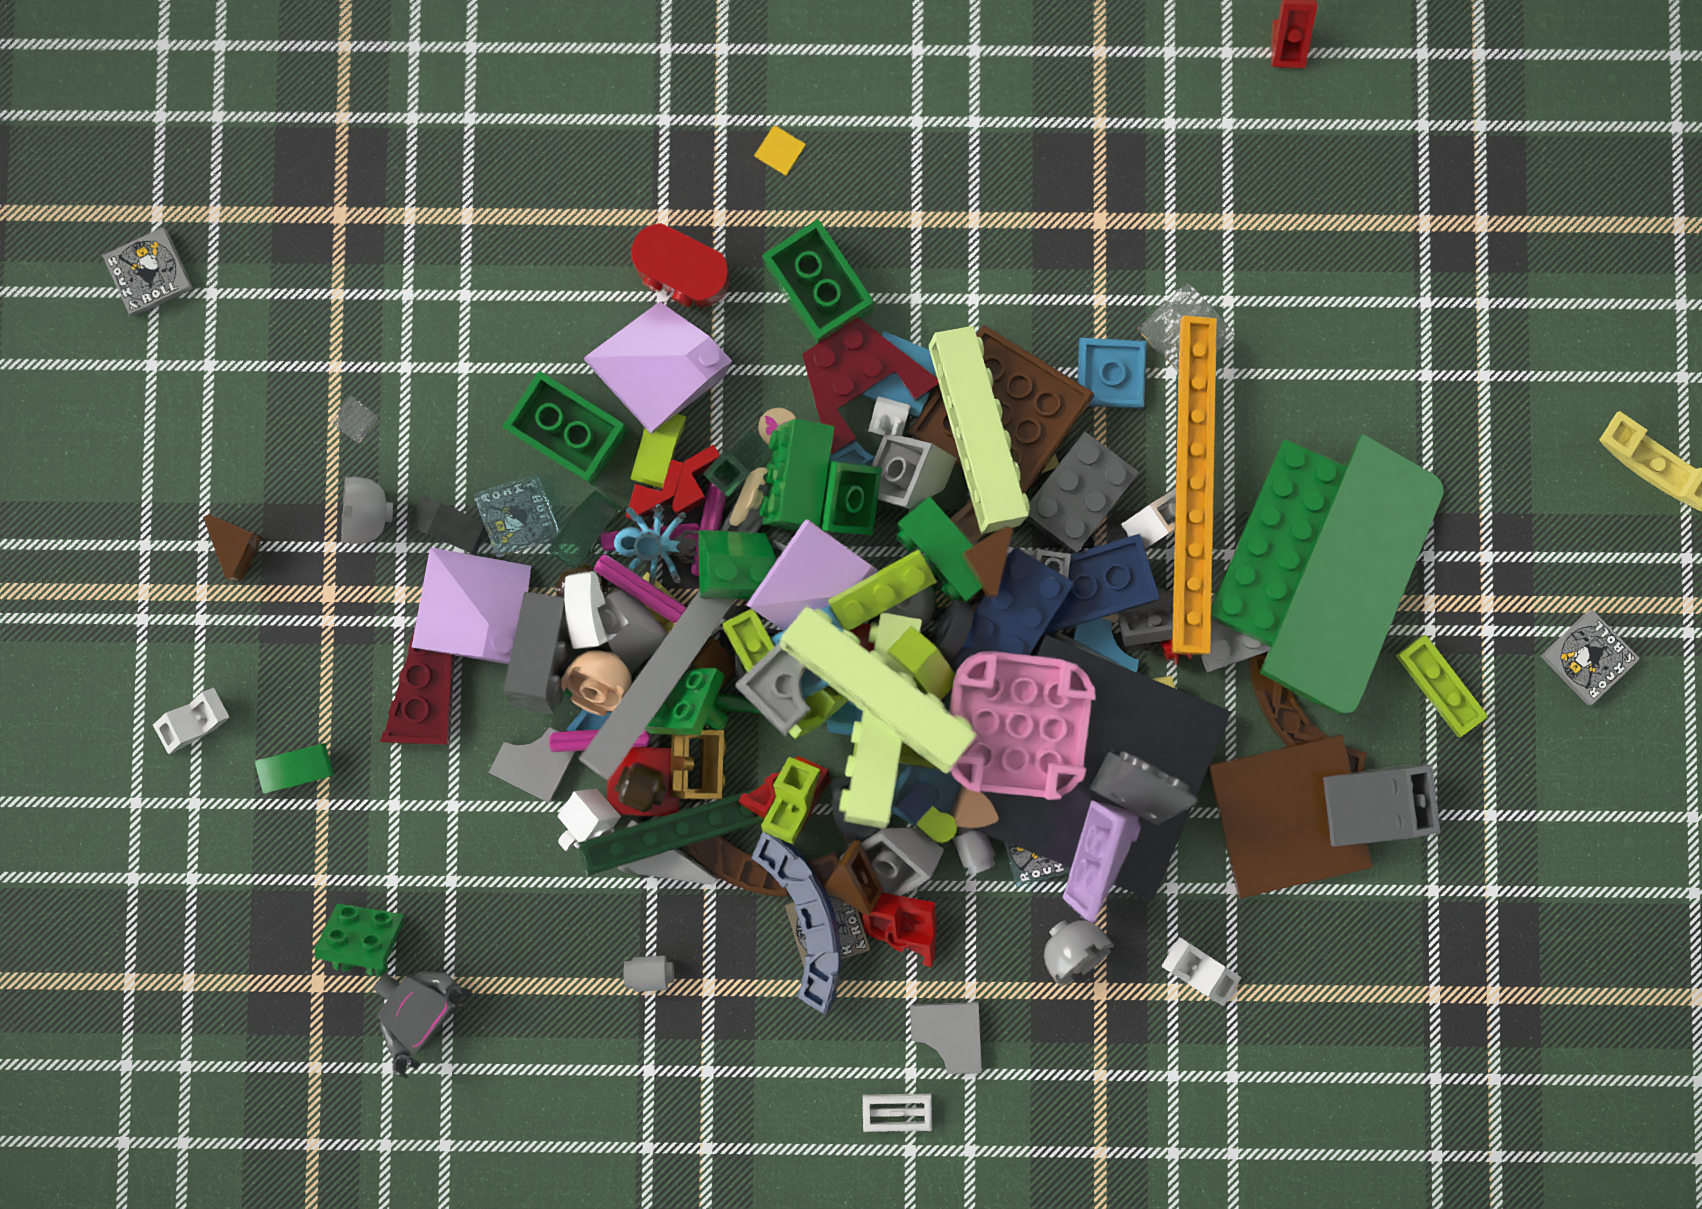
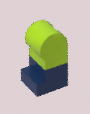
M918 780L900 799L896 807L936 842L943 843L951 840L957 830L954 818L946 812L938 811L923 797L929 789Z

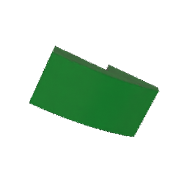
M325 743L254 761L263 794L334 776Z

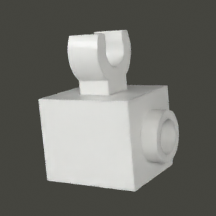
M597 788L575 791L558 815V818L568 828L561 835L558 843L566 852L573 845L578 849V842L614 832L613 827L621 816Z

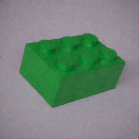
M816 219L762 255L765 268L816 344L857 317L862 319L874 311L873 299L819 219Z
M541 371L537 372L502 426L509 434L591 486L595 485L629 432L625 424Z
M795 418L778 425L776 430L772 431L769 448L773 450L772 461L767 464L768 472L764 475L765 483H768L767 494L763 496L759 508V514L763 516L762 525L798 531L804 521L808 520L819 528L834 426Z
M930 496L898 522L897 541L908 553L919 549L933 576L936 575L944 584L941 591L951 602L960 600L967 603L982 590L962 557L963 552L973 547V545Z

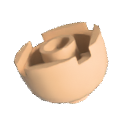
M591 650L582 653L575 658L561 678L563 691L568 688L573 694L570 700L585 711L599 716H605L608 711H614L632 685V676L625 663L618 655L608 651Z

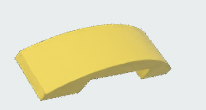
M1621 411L1617 412L1601 436L1600 442L1619 461L1644 480L1675 499L1702 512V468H1693L1645 435L1647 429Z

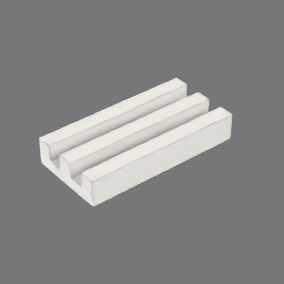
M863 1094V1132L932 1131L931 1094ZM924 1103L925 1105L924 1108H870V1104ZM925 1116V1121L870 1122V1117Z

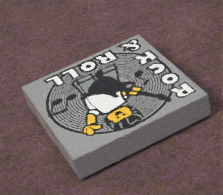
M163 227L102 255L124 305L132 317L193 290V286L167 230Z
M1593 609L1588 610L1541 655L1542 659L1587 705H1592L1640 659Z

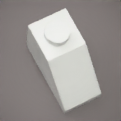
M1176 488L1122 523L1121 525L1127 532V536L1130 537L1140 533L1146 549L1175 529Z

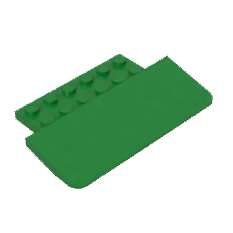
M1363 433L1355 444L1347 466L1284 439L1279 446L1211 604V620L1270 647L1260 674L1335 713L1348 714L1353 712L1360 703L1442 499L1443 485L1434 474Z

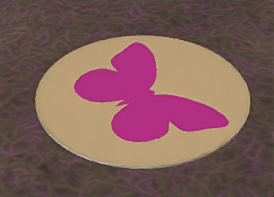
M784 408L768 410L759 421L758 429L761 438L769 445L772 431L776 430L778 425L793 420L796 417L792 412Z

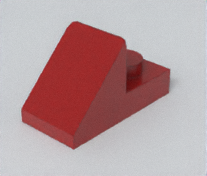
M1282 0L1279 18L1273 20L1272 67H1306L1318 6L1316 0Z

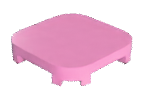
M994 651L978 652L967 658L958 668L954 679L950 715L952 717L958 715L969 722L972 726L971 731L976 736L950 769L951 775L967 789L979 793L980 791L1045 797L1050 800L1061 799L1062 795L1072 791L1079 781H1083L1086 772L1083 763L1091 701L1095 700V689L1087 674L1078 665L1056 658Z

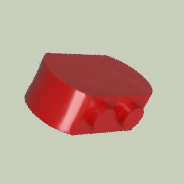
M662 223L652 224L644 228L634 239L631 249L632 261L640 278L643 279L642 284L658 293L663 289L673 294L672 299L685 307H690L691 304L699 308L709 307L720 301L726 294L730 276L726 260L721 252Z

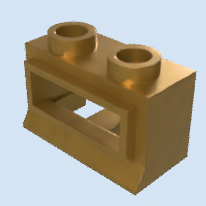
M702 730L700 736L672 734L670 797L722 799V790L725 786L723 756L726 753L724 730ZM689 738H701L699 789H688V771H691L694 767V760L692 757H689Z

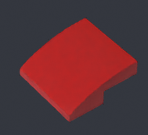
M631 747L612 776L607 780L606 800L618 814L667 816L679 812V798L670 797L671 748ZM635 762H640L661 771L664 775L662 785L668 787L661 805L653 804L652 808L645 813L620 803L618 800L619 793L614 791L624 766L630 767Z

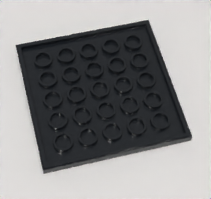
M1044 634L1035 656L1061 659L1078 665L1087 674L1095 689V700L1091 701L1083 763L1086 772L1083 781H1079L1072 791L1062 795L1061 799L1048 800L1045 797L981 791L993 805L998 815V821L987 826L971 829L1072 868L1091 800L1126 809L1090 789L1108 752L1119 757L1123 751L1155 767L1160 772L1188 785L1190 788L1187 794L1196 798L1231 711ZM1192 806L1158 825L1139 816V835L1136 841L1131 842L1130 849L1113 885L1154 900Z

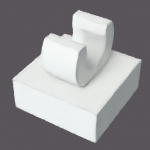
M878 396L869 431L884 435L886 432L894 436H902L910 405Z

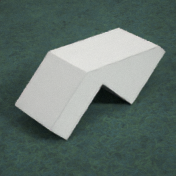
M214 688L200 693L190 704L165 713L153 726L167 753L171 754L216 730L229 718V715Z
M1180 937L1161 966L1222 1006L1225 1005L1241 979L1240 976Z

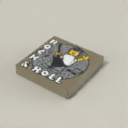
M826 891L833 906L839 928L841 959L869 951L870 947L858 910ZM794 902L785 904V908L804 966L805 956L807 955L806 936L802 933L800 921L794 908L796 905Z

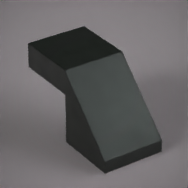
M423 495L408 526L473 555L477 554L488 530L487 523Z

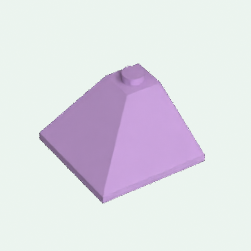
M658 302L584 358L585 362L650 434L722 380L732 362L709 335L661 302Z
M805 520L749 600L747 606L784 631L790 627L806 606L813 611L815 609L822 610L830 605L828 602L830 598L879 571L810 521Z
M430 547L411 648L509 664L524 592H528L531 566Z
M1091 800L1063 895V899L1090 922H1095L1126 858L1131 842L1136 841L1140 831L1139 816L1130 810Z

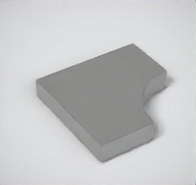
M780 642L736 683V688L784 735L810 712V708L802 698L800 688L802 674L807 667L780 647Z
M549 727L540 739L531 744L515 745L504 742L488 773L547 803H551L577 751L552 752L549 746V736L553 732L560 731Z
M978 1002L910 1005L912 1041L926 1043L937 1050L945 1062L947 1074L982 1073Z

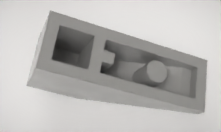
M633 819L627 827L634 826L642 822H640L637 819ZM678 848L617 867L626 874L633 871L641 875L713 885L718 879L711 871Z

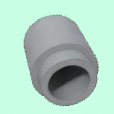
M957 828L958 834L952 839L964 868L968 867L970 875L996 865L993 859L996 855L987 834L971 828Z
M666 955L633 957L632 961L624 962L625 989H633L634 992L668 990V983H674L673 962H667Z

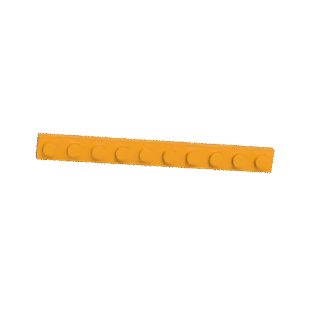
M1183 316L1180 319L1172 653L1210 654L1217 318Z

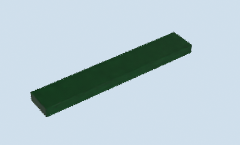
M755 789L746 791L747 795L753 792ZM743 792L578 842L577 846L586 876H590L762 823L764 818L739 803L741 795L745 793Z

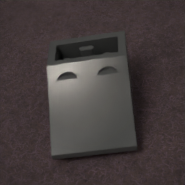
M1123 751L1119 757L1108 752L1090 786V789L1156 825L1189 808L1197 801V798L1187 794L1190 788L1188 785Z
M1401 764L1323 777L1331 846L1408 839L1440 833L1432 764Z

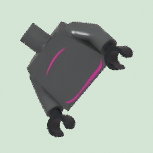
M424 970L418 973L413 972L407 975L401 983L385 972L372 988L387 1000L377 1015L381 1020L380 1028L387 1048L394 1060L392 1070L396 1075L408 1079L406 1067L409 1065L416 1070L420 1067L419 1061L411 1058L410 1055L413 1054L415 1056L424 1049L454 1008H465L460 1002L462 999L461 995H472L470 989L460 987L445 972Z

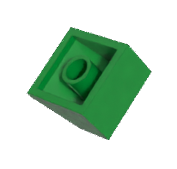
M830 460L820 524L822 531L873 535L882 473L881 467Z
M699 530L700 598L750 600L776 563V557L766 533Z

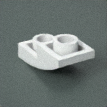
M595 571L569 575L565 579V611L573 649L599 646L607 641L597 610L598 607L606 603Z

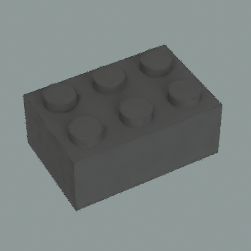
M1085 431L1030 501V510L1025 520L1071 555L1076 554L1139 472Z
M524 592L503 689L515 709L554 714L556 704L561 705L564 694L560 684L562 672H565L569 667L571 656L570 652H567L568 642L571 638L567 625L565 598Z

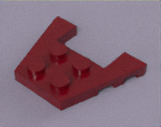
M858 317L802 353L820 423L834 426L830 456L856 441V437L838 410L895 373L914 401L939 386L938 379Z

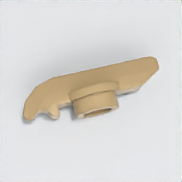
M758 468L752 471L746 478L729 521L731 525L738 526L746 519L751 508L756 510L759 508L763 498V490L758 488L760 484H765L763 476L768 472L767 468Z

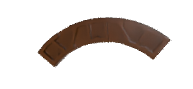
M721 835L684 846L704 867L732 885L763 895L791 896L785 887L782 888L772 874L752 859V854L737 848ZM836 851L825 856L807 861L820 878L823 886H825L840 859Z

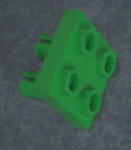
M687 668L645 727V730L652 734L700 736L705 724L711 730L719 731L723 729L728 722V715L714 704V700L725 675L717 668Z
M337 903L314 948L315 959L332 962L333 969L338 971L340 963H342V971H349L354 965L366 967V973L370 976L373 975L375 969L376 977H381L385 972H388L387 960L404 925V914Z

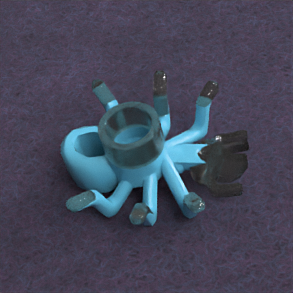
M660 504L655 506L654 530L649 529L643 518L637 515L631 507H628L626 512L642 529L641 531L638 528L627 527L622 529L615 537L614 545L617 552L627 557L637 555L628 569L633 572L643 560L651 561L649 583L655 586L658 556L661 554L669 567L674 582L679 583L681 579L677 573L676 566L667 552L672 551L679 557L681 562L695 564L694 559L685 558L683 555H697L698 551L692 550L689 547L698 546L699 543L692 537H684L686 535H697L698 531L684 530L680 536L670 540L668 537L686 518L685 513H680L671 522L663 535L660 536L662 506Z

